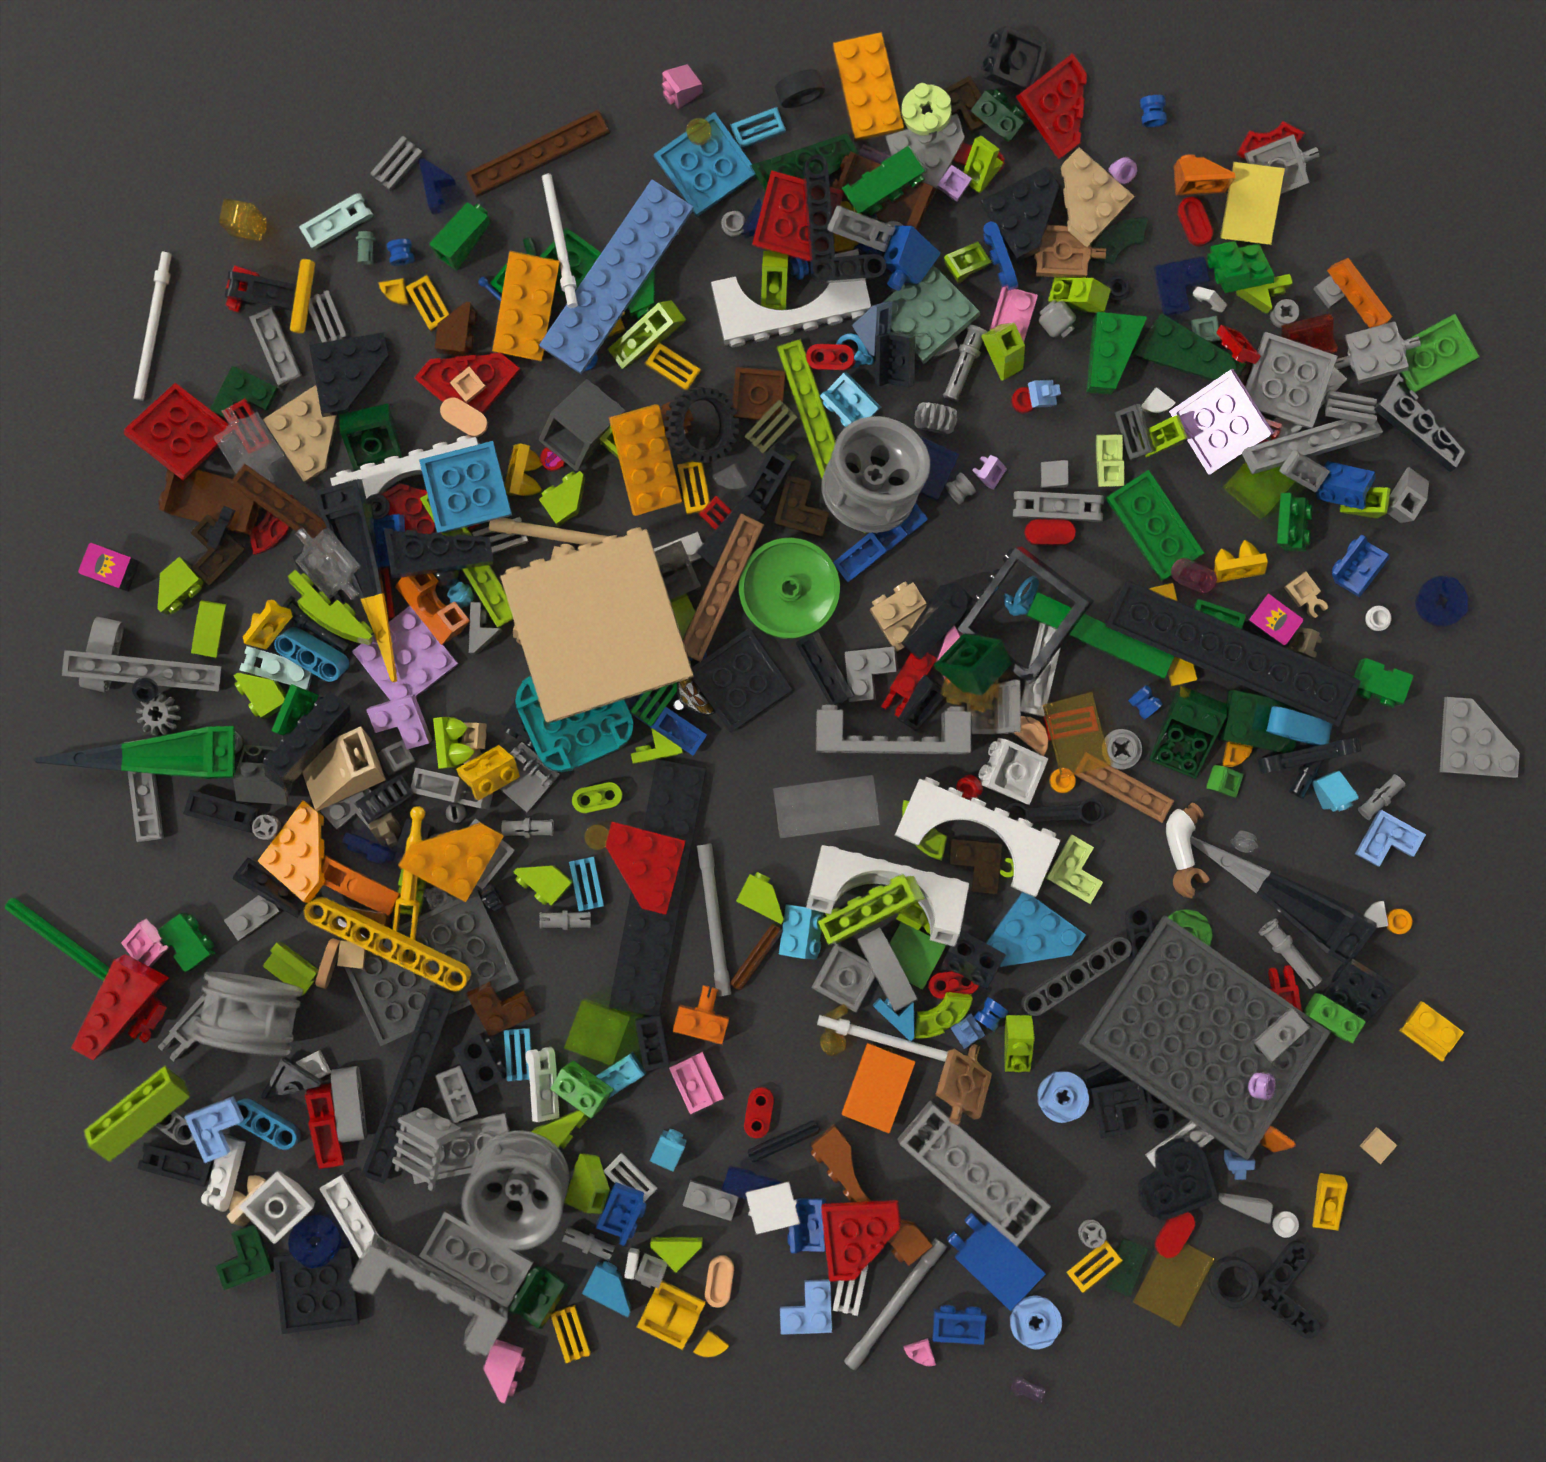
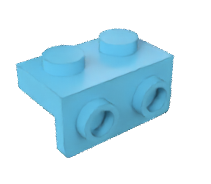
M844 372L827 391L820 395L824 400V406L831 412L835 411L841 417L840 421L845 427L858 419L872 417L881 408L847 372Z
M786 904L779 955L816 960L821 949V927L818 921L824 918V912Z

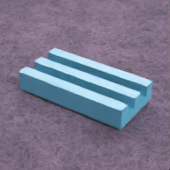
M777 107L730 124L735 140L741 149L786 132ZM773 116H775L776 118L772 121L760 124L739 133L738 129L752 125ZM776 125L779 126L777 128L771 129L769 131H766L764 133L758 134L756 136L750 137L742 141V138L761 132Z
M595 857L570 861L569 864L579 911L604 906ZM586 863H590L598 901L596 903H593ZM576 865H580L588 903L586 905L583 904Z
M530 1028L504 1030L507 1081L530 1080L527 1061V1074L522 1072L520 1034H524L525 1051L532 1050ZM510 1035H514L517 1075H513Z

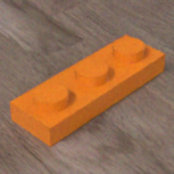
M1349 258L1333 264L1327 270L1369 328L1387 323L1392 318V315Z

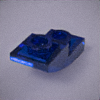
M729 1166L722 1191L747 1200L746 1192L781 1184L778 1179L756 1175L750 1170Z

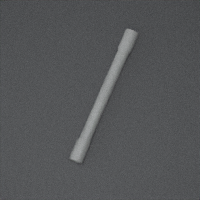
M712 844L698 845L699 865L702 871L714 963L715 988L719 989L716 996L731 995L714 873Z
M935 1238L932 1241V1247L922 1255L921 1260L860 1342L848 1354L844 1362L855 1371L869 1354L871 1347L911 1293L944 1253L947 1246L939 1239Z

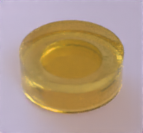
M696 118L687 125V137L691 143L704 145L710 140L712 135L711 126L705 119Z

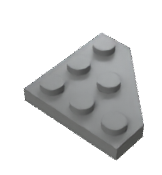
M958 114L951 116L948 125L938 133L935 131L923 136L907 129L887 135L886 140L891 156L908 145L912 147L928 172L923 176L925 178L923 182L937 189L938 183L951 166L965 137Z
M1444 697L1440 772L1518 778V750L1477 703L1470 698Z

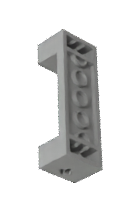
M822 705V710H817L816 753L968 754L971 752V712L965 711V707L947 708V711L941 714V742H939V737H924L922 742H913V737H898L897 741H888L887 736H873L872 741H862L863 736H847L846 741H842L843 710H837V705Z
M930 1100L897 1138L899 1144L1011 1242L1018 1246L1047 1212L1050 1205L957 1124H952L949 1121L950 1117Z
M374 1234L353 1270L350 1279L353 1288L363 1294L367 1292L373 1294L387 1268H391V1272L395 1276L402 1279L407 1277L415 1281L414 1285L423 1291L429 1289L437 1293L436 1296L441 1301L448 1304L453 1302L459 1305V1309L467 1315L472 1316L474 1314L465 1330L464 1344L471 1353L475 1355H480L481 1353L487 1356L507 1321L508 1307L506 1308L459 1279Z

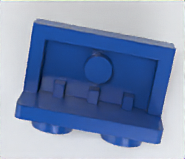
M1327 461L1324 467L1330 472L1316 491V498L1363 510L1366 506L1365 496L1375 480V472Z
M1360 535L1357 540L1355 539L1350 543L1342 560L1339 559L1332 568L1334 582L1360 598L1390 559L1389 554L1370 544L1366 536Z
M615 1182L605 1203L603 1213L600 1214L596 1228L619 1236V1244L625 1246L627 1239H632L635 1234L637 1218H642L645 1212L644 1192Z
M826 1198L795 1199L797 1201L795 1206L800 1223L789 1226L788 1244L791 1253H799L801 1251L825 1252L821 1206L826 1204Z
M941 1305L940 1309H934L933 1342L984 1345L987 1315L985 1312H981L979 1307H966L965 1311L956 1310L955 1306Z

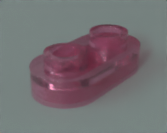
M1188 558L1177 560L1171 568V576L1175 581L1200 593L1210 591L1217 581L1215 572L1209 567Z

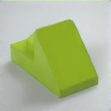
M982 136L975 138L963 173L972 178L969 186L979 193L985 189L1003 165V162L997 158L1000 149Z
M979 242L949 253L944 257L946 266L958 284L970 274L986 268L991 263Z
M1291 275L1274 277V283L1236 291L1237 295L1267 314L1272 309L1269 293H1271V296L1286 293V290L1292 285Z
M652 729L655 748L651 749L650 745L636 747V752L631 753L633 764L680 755L683 754V749Z

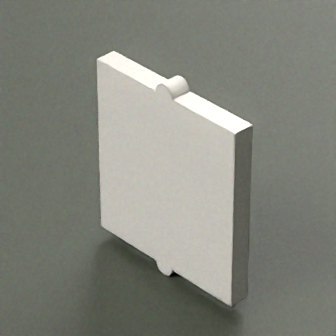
M789 1182L746 1192L750 1208L748 1214L752 1216L756 1234L800 1223L795 1206L797 1201L793 1198Z

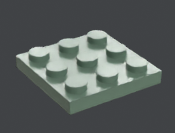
M932 265L920 283H904L900 291L896 290L884 301L892 302L891 331L916 336L915 356L923 364L980 316V311L934 265Z

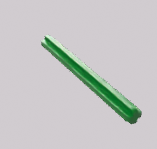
M16 898L8 900L4 907L8 912L104 982L110 969L107 965Z

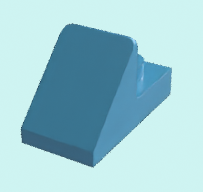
M879 997L873 1006L909 1041H912L914 1039V1003L912 1002L905 1006L899 1014H896L888 998L883 1001Z

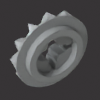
M1117 729L1106 735L1101 745L1102 756L1105 761L1116 769H1127L1134 766L1142 754V745L1136 734L1126 729ZM1128 741L1125 750L1129 757L1124 754L1114 757L1117 748L1113 742L1122 745Z

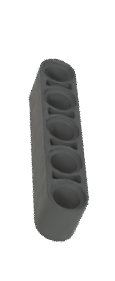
M1119 936L1109 938L1027 992L1021 1000L1022 1008L1032 1016L1043 1014L1125 960L1132 951L1130 942ZM1117 941H1121L1124 944V951L1120 955H1115L1112 950L1114 943ZM1096 955H1100L1103 958V965L1098 969H1094L1091 964L1092 958ZM1080 969L1082 979L1077 983H1073L1070 979V974L1073 970ZM1053 983H1059L1061 992L1058 996L1052 997L1049 993V987ZM1032 997H1038L1040 1000V1006L1036 1010L1028 1008V1001Z

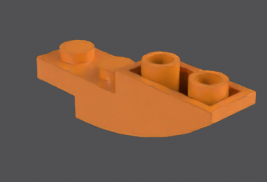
M325 854L324 859L321 860V872L324 873L325 886L377 912L386 913L390 916L395 907L396 900L401 895L400 893Z

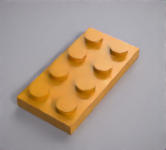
M882 32L833 43L854 140L859 141L903 131V122Z
M515 251L509 252L492 351L542 361L544 349L539 344L548 331L560 261Z
M654 404L609 417L632 514L637 516L682 502L659 405Z

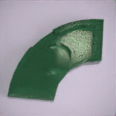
M1131 218L1122 220L1104 231L1093 248H1106L1105 259L1090 258V260L1114 264L1117 255L1123 249L1132 245H1142L1148 219Z

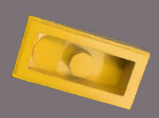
M1324 1173L1319 1174L1313 1227L1339 1230L1348 1186L1345 1177Z

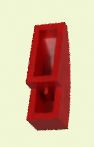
M332 1084L309 1088L306 1091L305 1099L310 1117L309 1128L318 1168L344 1165L343 1142H339L337 1135Z

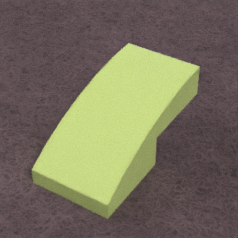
M1122 434L1096 435L1098 486H1124Z

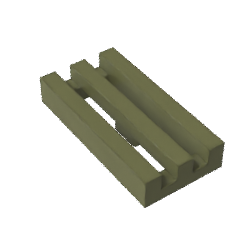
M778 399L747 432L745 437L764 453L797 418V415ZM780 407L782 411L778 414V416L763 430V432L757 438H755L753 434ZM788 414L790 417L762 445L760 443L762 439Z

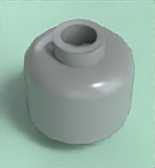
M1054 299L1039 312L1041 314L1039 323L1051 337L1061 335L1064 338L1075 329L1072 324L1076 320V315L1064 301L1056 302Z

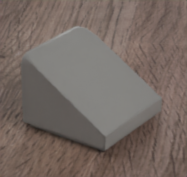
M1068 460L1041 462V488H1066L1068 486Z
M403 740L382 749L377 754L388 776L415 762L409 749H406Z

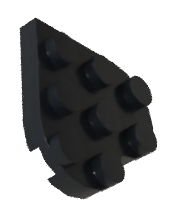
M1188 1136L1172 1139L1163 1146L1158 1147L1155 1151L1156 1171L1147 1177H1143L1138 1183L1140 1205L1148 1215L1158 1217L1160 1220L1177 1217L1219 1200L1206 1155L1202 1148Z

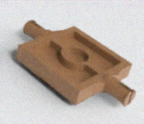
M1048 225L1042 239L1040 251L1033 254L1037 262L1036 276L1086 278L1090 258L1105 259L1106 248H1091V244L1086 247L1068 231V226Z
M975 1044L970 1045L968 1056L963 1055L956 1049L950 1050L947 1053L936 1095L952 1106L953 1110L949 1119L952 1124H960L962 1112L973 1120L981 1117L992 1073L984 1069L977 1061L980 1047Z

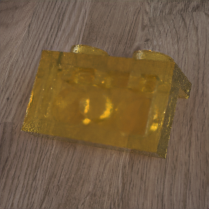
M945 677L941 695L947 697L946 702L961 706V702L971 704L970 709L985 713L986 708L993 710L994 705L992 701L999 679L983 695L962 692Z

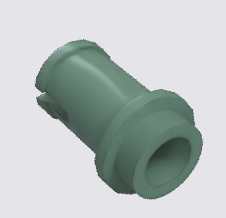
M360 231L356 237V241H358L357 263L373 264V242L376 241V238L373 237L372 232Z

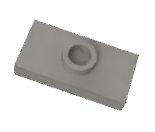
M1294 449L1279 470L1284 475L1314 492L1318 490L1330 472L1325 467Z
M1289 1008L1253 1042L1265 1057L1273 1062L1309 1027L1293 1008Z

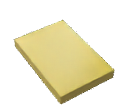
M1233 162L1232 172L1235 173V179L1229 187L1220 238L1271 245L1285 168Z

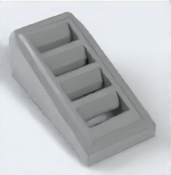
M1217 1193L1219 1201L1224 1205L1270 1224L1273 1205L1267 1199Z

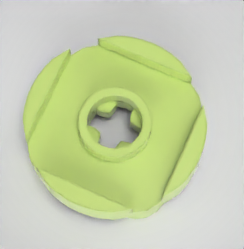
M917 84L914 89L908 92L902 102V116L907 128L923 136L935 131L937 133L942 131L948 125L952 116L951 100L947 93L935 85ZM930 105L933 112H927L925 115L922 114V107Z

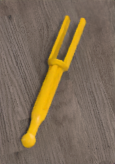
M420 806L414 807L410 812L412 826L407 839L406 851L411 843L422 840L421 823L425 817V811ZM403 870L401 897L395 903L392 930L398 932L401 905L413 906L410 938L416 940L420 905L416 899L418 877ZM391 941V947H390V949H393V942H392V941ZM409 949L408 958L413 960L414 951Z

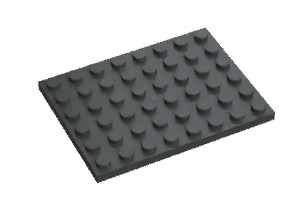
M1163 916L1079 1044L1235 1153L1248 1160L1331 1032L1174 921ZM1289 1008H1293L1308 1025L1309 1029L1271 1062L1253 1041ZM1265 1073L1274 1077L1275 1091L1271 1099L1263 1100L1252 1097L1249 1092V1081L1254 1074Z

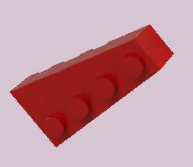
M127 954L115 959L71 1049L92 1060L104 1054L170 977Z

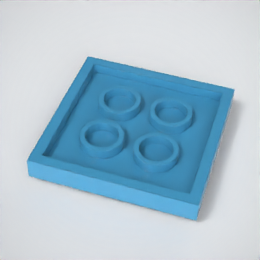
M715 112L653 154L683 199L694 207L693 213L696 217L755 177L749 166L752 165Z
M493 441L419 459L437 533H445L512 516Z

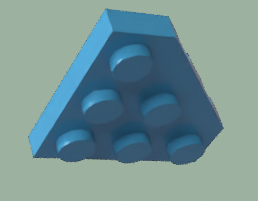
M1022 892L986 944L1006 954L1000 966L1003 967L1070 956L1086 934L1033 896Z

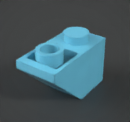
M1340 771L1331 772L1313 780L1311 783L1323 809H1331L1332 812L1336 810L1342 811L1353 806L1351 801L1358 799L1356 792Z
M669 1129L668 1132L663 1130L650 1162L674 1171L686 1144V1139L682 1138L683 1134L674 1129Z

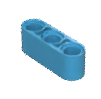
M291 627L275 640L274 646L280 655L325 681H335L349 668V660L346 655L300 628Z
M1272 707L1266 732L1318 746L1329 743L1333 724L1290 709Z
M247 1098L236 1102L238 1107L240 1105L246 1106L249 1112L247 1118L243 1117L244 1120L237 1125L282 1150L289 1149L300 1141L301 1131L295 1124ZM261 1118H267L270 1121L271 1126L269 1130H264L261 1127ZM284 1130L292 1134L293 1139L291 1143L283 1140L282 1133Z

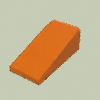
M1272 1126L1268 1128L1259 1142L1271 1152L1289 1149L1295 1145L1294 1141Z

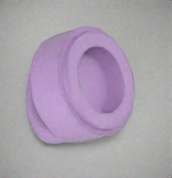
M1128 157L1120 158L1109 168V173L1121 184L1129 183L1137 172L1136 163Z
M1265 1073L1254 1074L1249 1081V1092L1252 1097L1263 1100L1271 1099L1275 1091L1274 1077Z

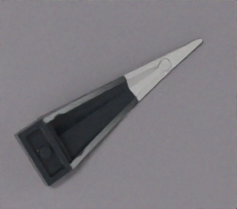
M1190 837L1192 845L1258 894L1327 954L1343 963L1348 964L1352 958L1355 959L1377 928L1376 922L1356 912L1353 907L1195 837Z

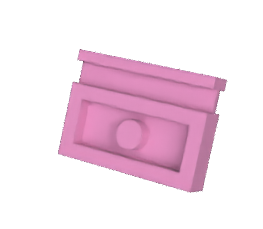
M1003 287L990 330L1000 324L1015 323L1024 342L1038 295L1019 289L1008 291L1007 287Z
M147 919L138 923L121 942L132 958L149 967L168 949L167 945L163 947L159 942L161 937L158 930Z
M703 1052L669 1067L690 1114L724 1099Z

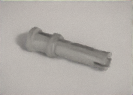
M968 325L965 341L959 346L961 354L943 395L949 400L958 402L974 359L980 356L981 352L979 349L983 342L981 335L988 331L978 326Z
M1276 918L1270 920L1258 933L1267 938L1272 944L1274 952L1281 953L1309 989L1317 986L1322 981V978L1292 944V937L1286 935L1278 925L1279 921Z

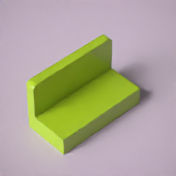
M277 942L270 950L272 954L263 967L284 983L302 988V995H305L316 980L319 969L283 942Z

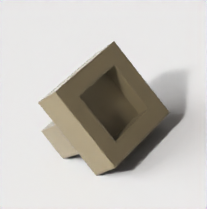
M1299 627L1293 634L1288 649L1305 656L1316 657L1317 652L1313 650L1316 643H1321L1322 638L1319 636L1320 633L1313 629Z
M391 812L368 824L371 832L382 846L387 843L389 848H392L398 844V837L401 836L403 829Z

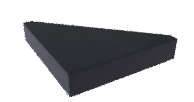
M284 1057L278 1064L260 1098L266 1099L319 1087L323 1084V1081L287 1057Z

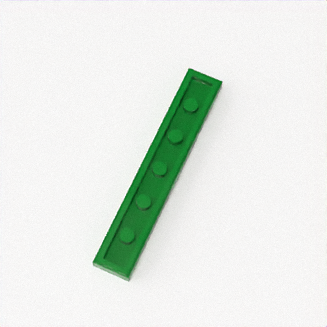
M1037 592L1026 616L1057 630L1072 608ZM1084 614L1069 635L1162 679L1166 677L1174 659L1173 655L1105 627V623Z

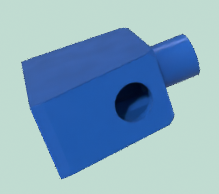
M895 225L896 229L893 236L891 235L883 257L886 262V268L892 272L887 284L898 291L901 290L904 283H920L940 255V252L913 226Z

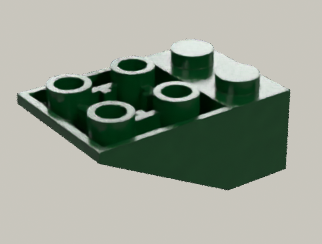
M1180 685L1169 707L1149 760L1196 779L1227 717V704Z

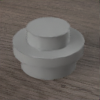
M730 211L722 218V229L729 236H738L746 228V219L740 212Z

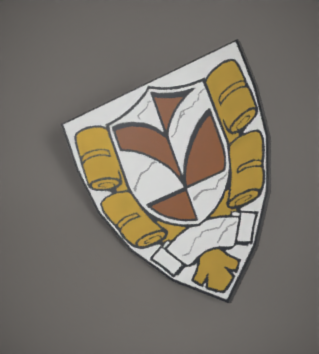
M692 678L677 682L679 700L675 701L671 707L674 713L678 715L686 708L703 716L716 713Z

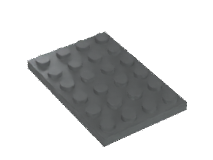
M478 890L473 891L466 902L458 898L419 916L415 941L468 966L471 977L462 989L453 991L368 950H366L363 969L344 967L380 1047L414 1031L431 985L455 993L447 1014L449 1015L471 1005L467 992L483 984L491 982L495 992H498L520 982ZM412 920L400 925L398 932L410 938ZM386 938L383 945L388 949L391 947V940ZM409 949L406 950V956H407V957H408ZM414 952L413 960H416L417 956ZM429 961V967L432 970H440V966L436 961ZM452 972V978L455 981H463V976L459 972Z

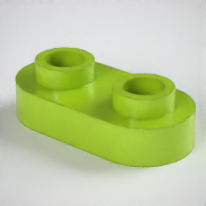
M608 782L578 789L572 797V804L577 811L590 813L617 806L621 802L623 794L617 784ZM609 790H612L615 794L612 800H608L605 796ZM583 796H588L590 798V803L588 805H583L581 803V798Z

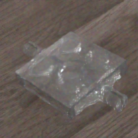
M231 406L227 408L231 417L225 409L221 412L229 425L224 431L213 436L234 472L237 474L245 463L267 480L266 475L272 483L276 480L268 468L274 461L284 455L258 412L247 418L238 419Z
M304 528L299 529L295 535L302 541L304 547L301 555L295 560L296 563L328 598L333 597L342 589L350 600L354 599L359 592L350 584L352 575L361 567L329 528L323 529L313 539Z

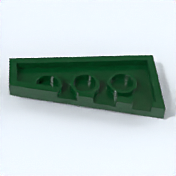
M845 133L749 166L766 192L771 170L804 179L803 166L807 159L812 155H821L827 161L828 173L830 175L840 168L845 155L849 156L850 152L857 155L860 154L849 135ZM812 162L809 164L811 173L820 174L822 172V167L819 163Z
M1162 313L1133 354L1135 358L1146 359L1160 366L1172 367L1186 374L1191 373L1201 376V378L1212 382L1234 369L1239 377L1246 368V363L1235 360L1229 353Z

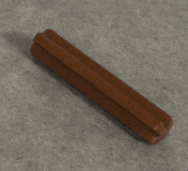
M771 924L731 980L730 984L733 987L742 990L782 934L780 927Z

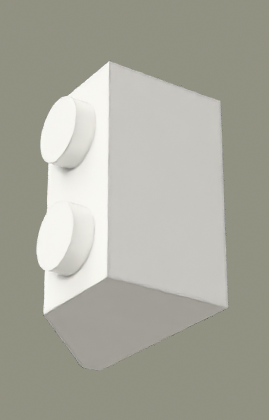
M277 1171L247 1198L239 1208L275 1244L313 1209L316 1201L297 1182Z

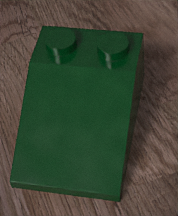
M1235 690L1228 691L1226 700L1227 717L1220 729L1218 740L1280 753L1295 750L1296 740L1266 732L1272 707H1281L1302 713L1301 710L1272 698Z

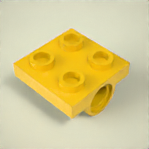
M662 1280L659 1288H655L637 1328L683 1350L695 1328L705 1301Z

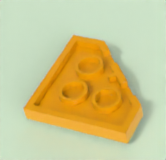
M302 800L258 862L303 902L309 904L324 884V873L321 872V860L324 859V840L321 839V826H324V816L319 811L316 812L315 808L309 803Z
M480 822L471 825V827L453 830L436 835L434 838L411 843L398 866L466 902L504 836Z

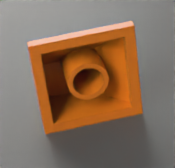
M1184 155L1174 165L1176 195L1225 193L1235 179L1234 172L1204 157L1196 158V155Z

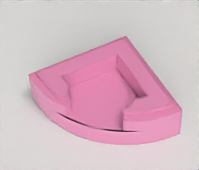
M928 1338L904 1346L906 1354L913 1361L924 1366L936 1365Z

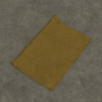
M1092 692L1043 705L1061 778L1111 765Z
M1186 1243L1176 1257L1166 1258L1157 1253L1133 1303L1181 1327L1214 1258Z

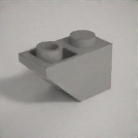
M1408 467L1389 496L1387 514L1400 523L1414 521L1427 501L1429 481Z

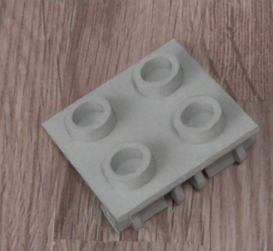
M521 742L518 747H515L510 752L515 759L520 776L500 788V790L524 811L528 812L560 774L544 766L538 755Z

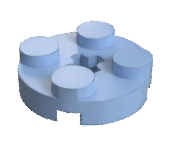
M1068 1071L1052 1072L1043 1079L1038 1088V1105L1043 1113L1055 1122L1066 1123L1074 1119L1076 1120L1084 1114L1088 1107L1089 1094L1086 1085L1074 1073ZM1067 1090V1096L1070 1097L1069 1101H1063L1062 1104L1058 1103L1057 1093Z
M1028 1296L1023 1298L1012 1309L1010 1327L1015 1338L1023 1345L1031 1349H1042L1050 1346L1055 1341L1054 1339L1062 1328V1319L1057 1307L1048 1298ZM1033 1316L1043 1319V1322L1039 1323V1328L1037 1329L1033 1325H1029V1321L1032 1320Z

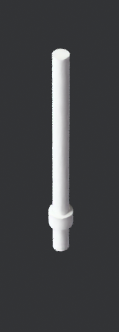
M545 174L542 176L558 260L560 261L561 288L565 292L568 308H575L578 306L575 293L577 288L575 277L571 274L552 175Z
M161 252L159 268L155 271L153 280L156 284L134 393V399L144 401L165 287L166 284H169L170 273L168 271L172 254L168 252Z
M819 1015L817 1025L836 1030V1033L841 1035L851 1034L944 1062L948 1052L856 1026L850 1024V1021L845 1019L835 1020Z

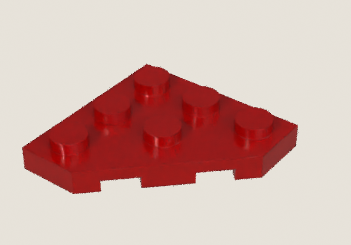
M1073 53L1016 96L1058 159L1077 146L1081 139L1079 127L1080 119L1083 118L1084 98L1082 97L1087 73Z
M500 352L490 353V355H467L447 359H429L414 379L441 402L448 398H458L484 414L521 370ZM470 367L486 388L466 403L450 382Z
M398 484L381 494L389 502V515H405V532L410 530L422 534L437 533L434 521L420 500L421 497L427 494L426 490ZM482 524L469 526L467 528L470 532L476 529L477 527L481 526Z
M612 822L605 847L640 907L666 915L686 841Z
M898 1200L822 1204L821 1212L829 1281L855 1280L868 1263L880 1252L887 1241L899 1230L901 1220Z

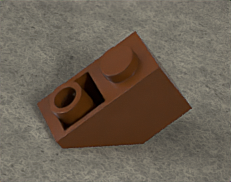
M464 302L438 323L435 349L439 354L467 356L468 351L473 349L474 335H471L472 325H476L477 310H474L471 302Z

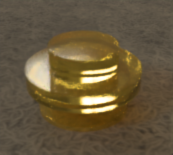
M592 825L585 833L586 844L595 850L605 848L609 831L602 825Z

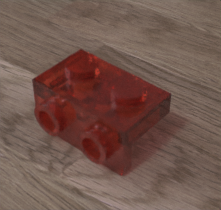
M1330 313L1282 325L1283 338L1330 354L1338 351V346L1333 340L1334 319Z

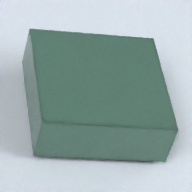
M1217 316L1191 321L1192 331L1210 343L1221 341V338L1216 334L1219 328Z

